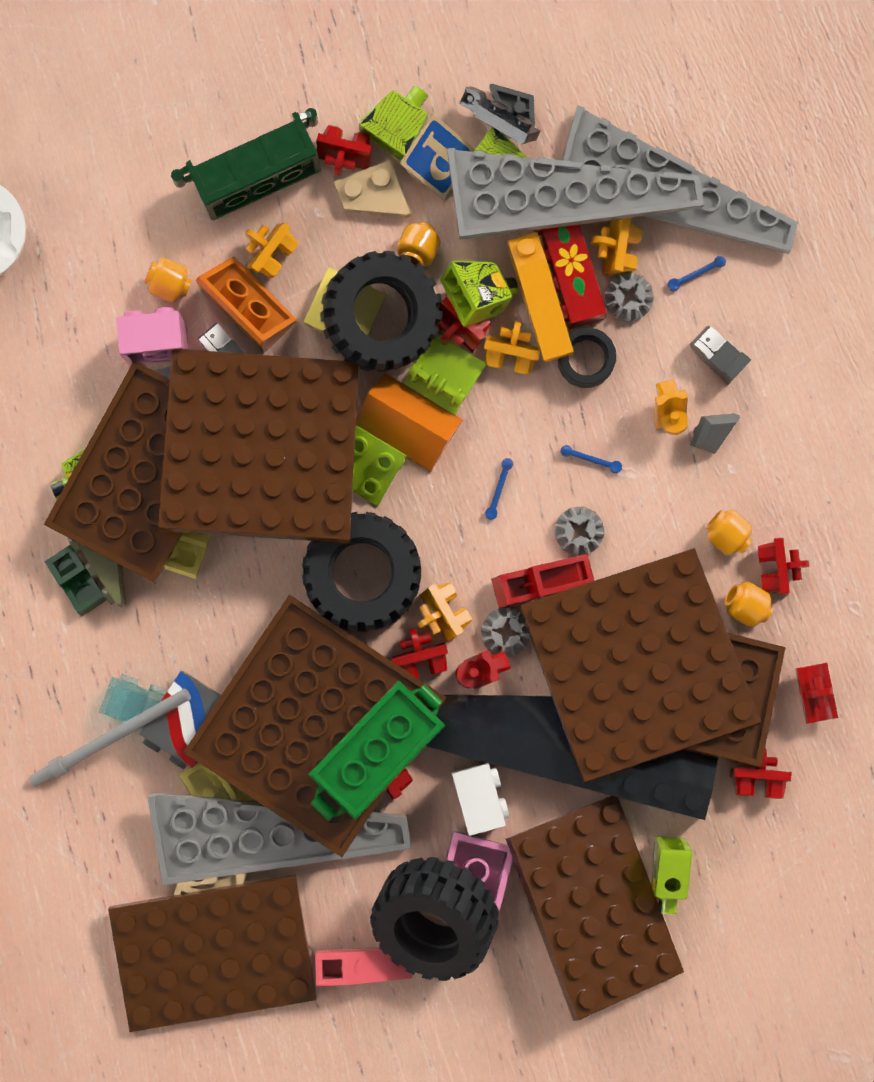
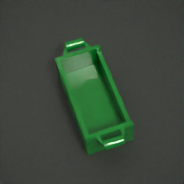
M398 680L308 774L319 785L315 793V799L310 804L328 822L333 817L346 812L356 821L402 770L417 757L422 749L444 729L445 724L436 717L438 707L443 701L425 684L419 689L409 691ZM415 694H418L434 711L431 712V711H430L416 696H414V695H415ZM323 790L342 807L338 812L319 795Z

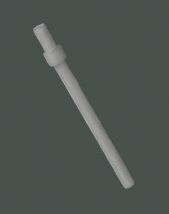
M184 688L68 755L52 759L48 762V766L30 776L32 785L36 787L52 777L59 778L69 772V768L189 701L191 699L189 692Z

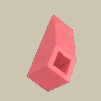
M380 947L317 949L315 953L316 986L353 985L412 978V974L406 972L405 967L394 964L391 961V956L389 954L385 955Z

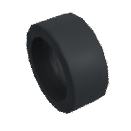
M579 328L570 332L569 337L572 347L580 341H593L602 348L605 362L597 373L581 375L572 369L569 363V356L558 359V368L562 376L570 384L580 388H593L602 384L611 375L616 363V348L612 340L603 331L595 328Z

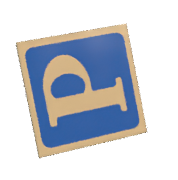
M432 113L399 164L419 182L444 200L452 188L447 149L455 148V150L474 152L475 149Z

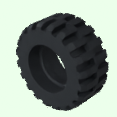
M373 251L354 258L331 278L327 285V291L322 297L323 311L320 312L321 322L325 324L326 329L323 332L326 339L330 338L333 343L331 348L336 354L341 353L345 357L344 361H350L360 366L361 370L387 372L414 362L431 347L430 343L433 339L437 338L440 330L437 328L438 322L442 321L443 311H439L438 304L442 303L440 293L435 294L433 286L437 285L433 277L428 279L423 272L426 269L420 263L414 265L410 262L411 257L404 254L400 257L396 256L394 251H384L383 253ZM382 283L394 288L406 303L408 310L407 325L403 332L394 339L387 341L372 339L360 329L354 316L355 299L363 288L371 284Z
M351 512L349 543L310 541L307 546L306 556L303 557L302 579L310 602L323 617L348 631H377L391 623L394 624L406 611L408 612L420 588L421 563L413 540L393 520L386 516H377L376 513L366 512V514H357V512ZM365 543L376 546L385 553L391 564L392 574L390 583L386 590L373 600L354 601L345 597L337 589L333 579V567L337 557L344 549L355 544Z
M421 857L398 865L388 875L372 907V914L370 916L372 932L376 942H380V949L385 955L389 954L391 956V961L394 964L405 967L406 972L413 975L415 973L421 974L422 978L429 980L433 979V977L438 978L439 981H447L451 977L455 980L474 972L479 967V964L483 962L499 922L497 919L499 916L498 907L494 903L495 899L491 891L485 889V883L479 877H473L471 875L472 871L466 867L461 869L455 866V862L450 860L442 862L439 861V858L429 857L427 860H423ZM420 912L433 914L444 920L451 927L436 924L425 918Z

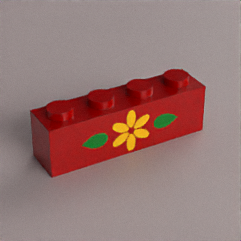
M580 224L534 230V232L538 233V236L541 235L544 244L542 248L547 263L550 264L553 284L556 293L559 294L560 307L564 321H567L569 329L604 320L607 312Z

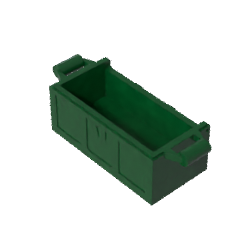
M308 108L301 114L294 112L292 113V122L196 166H193L191 160L185 163L186 166L180 170H173L171 178L178 188L184 187L186 183L194 182L210 219L213 221L321 171L318 153L306 130L309 127L317 126V111L313 108Z

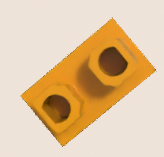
M631 218L612 220L609 227H602L601 236L591 238V245L599 248L597 257L604 259L602 270L604 275L612 276L617 273H629L637 269V256L627 254L626 249L627 244L632 246L639 244L643 229L630 224Z
M284 222L282 224L278 223L266 239L264 237L270 229L263 224L257 232L251 229L246 231L245 235L251 241L245 250L253 254L258 246L260 247L246 266L252 273L260 272L269 278H274L282 267L279 262L271 257L274 250L278 248L285 255L290 256L298 246L299 242L288 232L290 227Z
M515 321L514 330L502 327L500 336L511 338V341L487 335L484 349H487L486 365L502 368L505 354L517 356L514 371L529 375L535 360L538 361L540 349L536 346L517 342V340L530 342L531 333L520 331L521 322Z
M674 379L657 383L656 392L658 397H655L654 407L656 430L663 428L670 435H679L688 426V417L686 415L688 396L686 390L678 391Z
M450 582L439 586L435 583L419 594L425 604L418 608L424 618L417 623L420 629L428 625L433 635L441 631L446 642H449L463 633V629L472 622L470 614L464 607L453 613L447 604L457 597L456 591Z

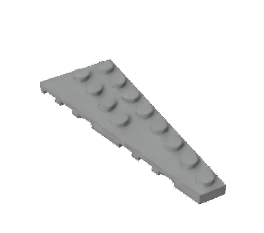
M577 105L563 160L582 162V164L601 166L602 164L611 165L612 168L630 170L631 168H639L641 171L664 173L666 171L700 175L704 200L702 209L644 217L786 254L790 253L798 222L768 206L764 207L746 197L747 195L739 190L736 192L720 183V180L713 176L710 178L694 169V166L657 146L655 148L636 138L637 136L633 133L625 132L610 124V121L602 117L601 119L584 110V107Z
M455 148L447 149L459 240L702 209L704 206L700 175L666 171L664 173L641 171L639 168H631L630 170L612 168L611 165L603 164L601 166H594L576 161L540 157L532 159L515 157L514 154L496 155L478 150L469 152L455 150Z
M150 793L147 797L163 885L411 849L406 815L372 812L342 858L259 802L163 793Z

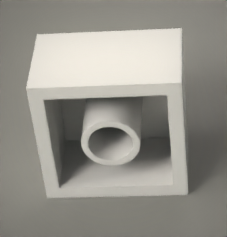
M484 763L451 772L469 836L506 826L504 819L509 818L510 815L505 799H499L496 788L501 787L497 768L490 769L489 763Z

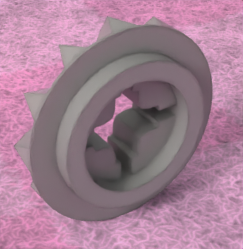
M632 272L617 275L609 282L605 292V303L608 310L616 318L624 321H635L644 317L651 309L654 300L652 285L645 280L644 276H639ZM634 287H637L635 298L638 300L636 302L631 300L623 307L625 295L621 292L623 290L629 292Z
M584 506L571 507L563 512L556 522V540L563 550L572 555L589 554L596 550L604 537L603 521L591 509ZM587 520L589 523L586 525L585 532L591 539L579 536L572 542L570 539L573 537L575 530L569 522L579 526Z
M496 609L483 622L481 629L482 640L487 649L493 654L505 651L507 657L517 655L526 648L530 640L522 613L515 609ZM509 619L510 629L520 634L509 636L506 646H504L502 635L492 630L503 628L504 623Z

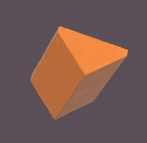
M235 257L203 273L196 279L200 290L263 353L275 344L298 320Z
M386 373L382 375L368 392L356 417L357 426L407 455V458L432 472L463 419L453 415Z

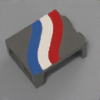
M180 671L161 701L184 688L189 692L191 699L146 724L139 734L145 738L143 741L144 745L156 752L163 749L171 754L169 760L182 769H185L187 765L191 768L196 765L197 761L183 752L221 697L219 693L184 671Z

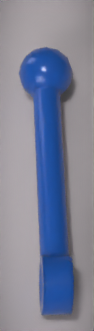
M717 256L714 262L680 279H670L668 289L677 291L681 284L715 267H724L726 264L725 258Z
M564 445L561 448L560 452L564 457L574 456L610 468V471L613 473H618L622 470V464L619 461L609 462L572 450L569 445Z
M505 458L501 462L503 469L491 506L485 512L486 517L490 520L497 517L496 507L508 470L513 467V461L510 458Z

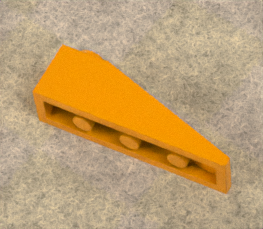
M535 232L508 240L509 260L544 363L574 354L538 233Z

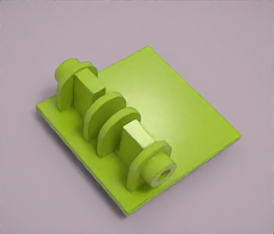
M438 334L437 338L433 339L430 343L431 347L427 352L422 354L416 363L412 364L403 384L455 415L484 370L486 363L451 341L443 345L439 341L442 336Z
M357 425L355 428L352 491L374 505L379 506L398 470L405 463L407 455Z

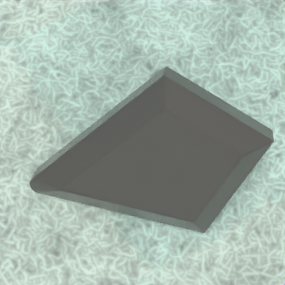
M495 84L489 85L494 101L508 107L507 111L511 114L528 118L533 122L532 126L535 127L534 95Z
M732 413L701 416L698 426L694 428V436L690 445L715 454L739 420L740 415Z

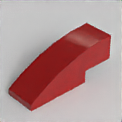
M588 554L533 566L528 569L502 574L491 579L499 609L540 599L595 581Z

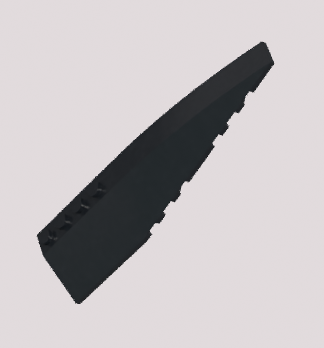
M444 695L447 698L438 710L436 717L445 724V727L426 747L690 817L706 819L718 758L682 750L583 784L552 696Z

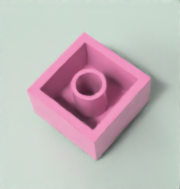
M171 307L157 308L155 313L143 314L142 311H127L123 317H116L119 354L128 365H132L133 361L140 364L171 361L172 350L188 349L186 323L179 311H174Z
M452 831L445 861H453L455 866L461 869L466 867L472 871L471 875L473 877H479L485 883V889L491 891L495 899L494 903H496L498 910H500L513 859L508 845Z

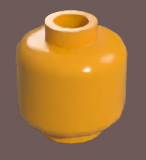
M412 223L405 227L396 250L399 256L404 254L411 257L410 262L414 265L420 263L423 267H426L433 262L441 241L434 227L429 223Z
M160 258L158 262L152 261L144 283L148 285V292L151 295L168 302H175L180 295L186 297L192 280L187 278V267L167 258Z
M720 510L706 526L708 541L725 555H732L737 551L742 554L753 541L750 538L753 530L752 525L735 510H728L726 512Z
M748 581L733 585L724 601L727 606V614L748 627L757 626L761 622L765 623L773 611V608L770 606V594Z

